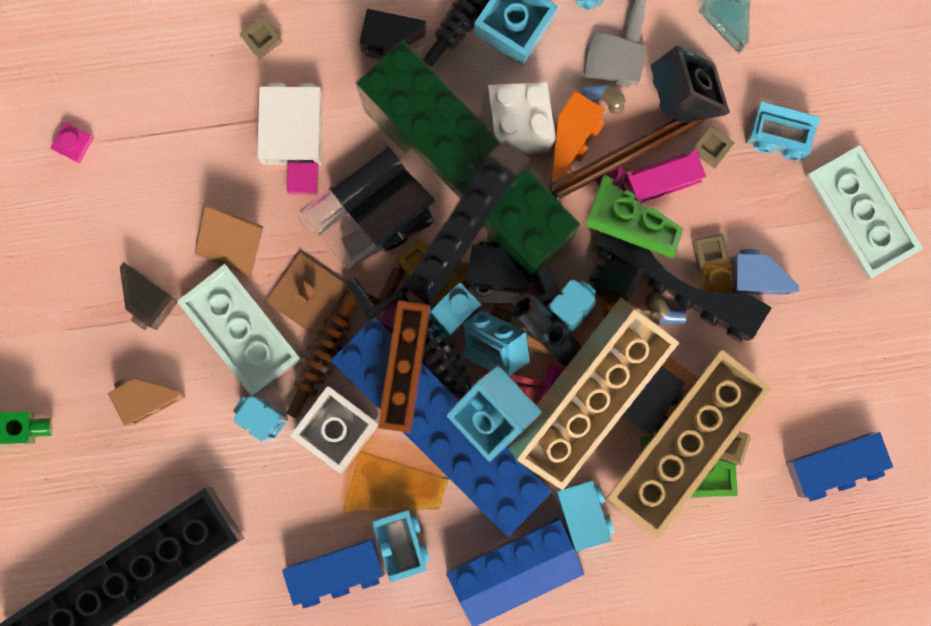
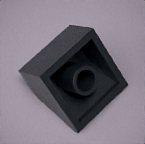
M677 45L650 65L654 77L653 84L657 89L660 99L659 106L667 117L686 123L725 116L730 113L714 63Z

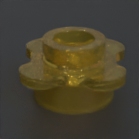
M728 262L715 266L711 263L706 264L703 268L706 279L703 289L710 292H729L733 288L732 265ZM717 275H720V280L715 279Z

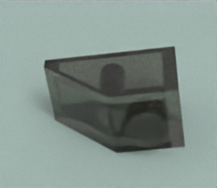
M123 262L120 266L125 310L133 315L130 320L143 330H146L148 326L158 330L176 306L178 300L133 267Z

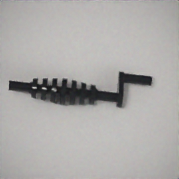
M454 0L452 3L453 8H449L446 13L447 18H443L440 23L442 29L438 28L434 34L437 41L423 58V62L432 67L446 48L454 49L458 45L456 40L462 41L466 36L465 32L469 33L474 28L475 21L489 0Z
M356 277L351 278L345 283L366 313L365 316L368 320L395 302H410L406 296L410 291L402 287L375 306ZM433 324L428 327L424 354L430 351L433 355L424 362L427 366H430L438 361L440 366L432 372L437 376L445 371L447 376L441 382L446 385L452 381L454 386L449 390L452 394L458 392V394L464 397L472 389L470 382L473 379L471 375L466 378L463 377L461 373L467 370L465 364L458 368L454 364L461 359L460 354L457 353L451 358L447 354L455 348V345L451 342L442 347L440 343L448 337L444 333L435 337L433 333L439 327Z

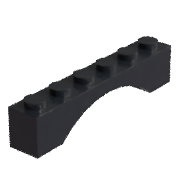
M506 139L488 155L404 285L405 288L427 305L439 295L458 269L462 258L478 233L515 185L532 160Z
M601 232L592 246L597 250L595 254L605 261L610 259L644 269L645 272L642 278L649 281L648 287L661 294L667 292L675 297L673 301L678 306L686 310L693 308L701 313L700 318L712 326H716V324L721 325L727 329L726 334L738 342H742L743 339L745 341L752 340L772 307L747 292L717 293L695 288L668 272L654 257L651 250Z

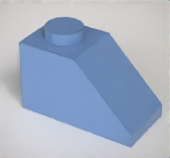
M757 249L740 250V254L731 258L732 293L793 295L799 292V285L768 254H759Z

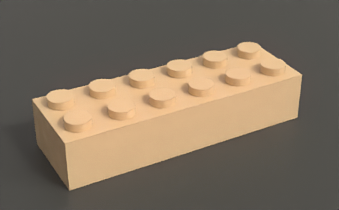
M620 298L536 405L542 413L507 446L517 461L561 490H564L679 342L624 299Z
M720 350L604 501L652 539H659L772 390V387L726 352Z

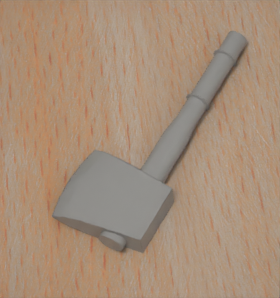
M634 0L624 39L595 32L587 54L586 78L613 82L616 86L628 88L630 84H639L647 51L646 46L639 44L645 16L646 0Z

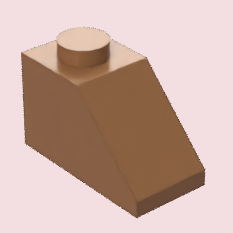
M131 377L118 381L114 384L115 389L107 393L124 426H134L186 398L181 391L140 379L132 380Z

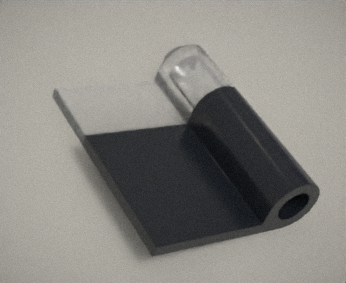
M385 144L300 210L303 216L299 220L309 233L315 230L348 270L432 205L435 200L405 169L392 149Z

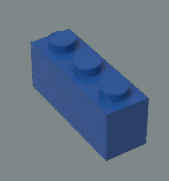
M871 432L786 461L798 497H808L809 501L826 497V491L836 487L838 491L857 486L856 480L865 477L867 481L886 476L885 470L894 468L881 432Z
M374 538L282 569L293 606L302 604L303 609L321 603L320 597L331 594L332 599L350 593V587L361 584L362 589L380 584L379 578L385 575Z

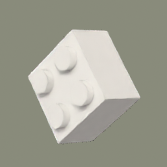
M547 82L488 85L481 100L484 125L501 142L506 139L524 154L548 153L556 137Z
M327 386L290 437L341 474L345 472L377 429L379 422L335 389Z

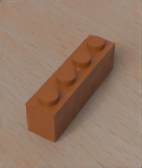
M398 301L378 423L379 429L412 433L431 310L430 305Z

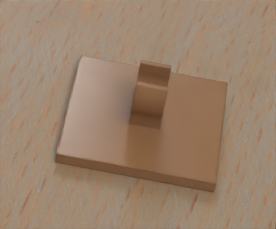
M206 204L195 255L220 265L226 264L232 270L251 276L263 226Z
M299 253L266 300V303L315 336L347 290L343 289L344 282L302 253Z

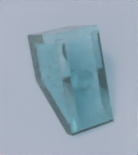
M705 0L698 12L740 54L749 43L750 0Z

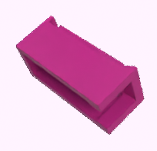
M694 149L689 156L683 153L635 170L632 175L630 172H627L624 177L625 182L622 183L623 192L629 190L635 194V200L642 204L702 182L701 179L706 178V174L697 150Z

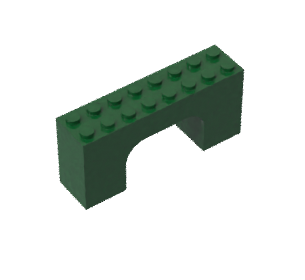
M403 40L355 83L364 112L404 154L412 149L460 199L488 155L502 143ZM526 168L485 223L484 227L488 232L487 240L497 244V248H503L530 282L534 278L536 270L547 266L573 241L580 223Z

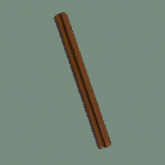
M672 119L552 183L549 186V191L559 200L604 176V174L610 173L703 123L705 119L686 123Z

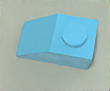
M459 283L430 312L431 320L428 323V327L436 324L439 329L433 333L434 336L437 337L444 333L448 337L440 343L441 346L464 325L463 323L481 309V303Z

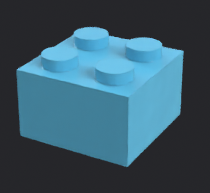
M489 0L474 23V35L524 66L554 22L558 6L549 0Z
M497 366L479 380L446 416L490 462L525 430L542 411Z

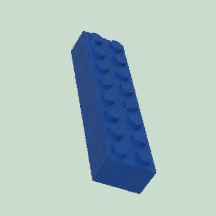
M374 316L331 361L381 410L393 334ZM422 364L412 433H403L509 537L552 492L525 465L517 461L507 447L489 462L446 416L458 404L459 400Z

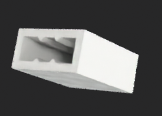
M276 82L269 83L268 87H259L258 160L261 164L288 165V162L318 163L322 165L323 93L321 88L316 87L312 83H299L298 87H286L285 84Z

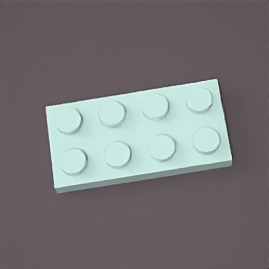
M861 145L805 176L867 280L923 249Z
M226 264L222 265L177 301L251 396H256L301 360L300 356Z

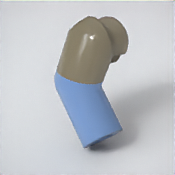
M609 85L583 87V96L591 101L603 100L609 104L608 109L611 113L618 114L624 111L625 97Z
M651 292L647 295L646 309L655 321L664 324H686V309H670L663 300V295L659 292Z

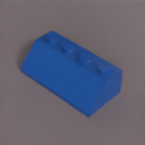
M559 518L463 562L446 572L458 601L472 626H478L585 575Z

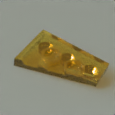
M361 451L342 511H381L382 509L439 510L449 478Z

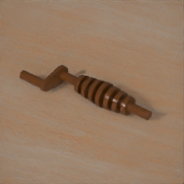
M393 267L379 297L376 298L368 294L375 305L380 304L394 294L404 271ZM345 284L343 289L347 290V293L337 313L334 315L329 314L326 318L332 322L330 327L322 324L319 328L326 332L325 337L323 338L316 334L313 337V340L321 343L319 349L308 345L306 349L315 354L314 359L312 360L306 356L303 357L302 362L310 367L308 371L299 368L298 374L304 376L303 381L295 379L294 385L298 391L286 412L287 415L295 419L298 418L308 396L311 394L316 396L319 390L313 387L315 382L323 385L326 381L319 377L320 372L322 371L328 375L332 372V369L324 366L326 360L333 363L331 360L334 357L329 355L332 349L337 352L343 349V347L335 344L337 338L344 342L346 341L347 336L340 332L343 328L350 330L351 324L348 323V317L357 300Z

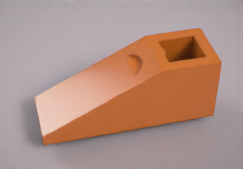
M574 91L558 116L550 185L574 172L570 169L575 159L581 162L590 148L586 142L592 134L597 137L606 123L602 119L605 109L577 91Z

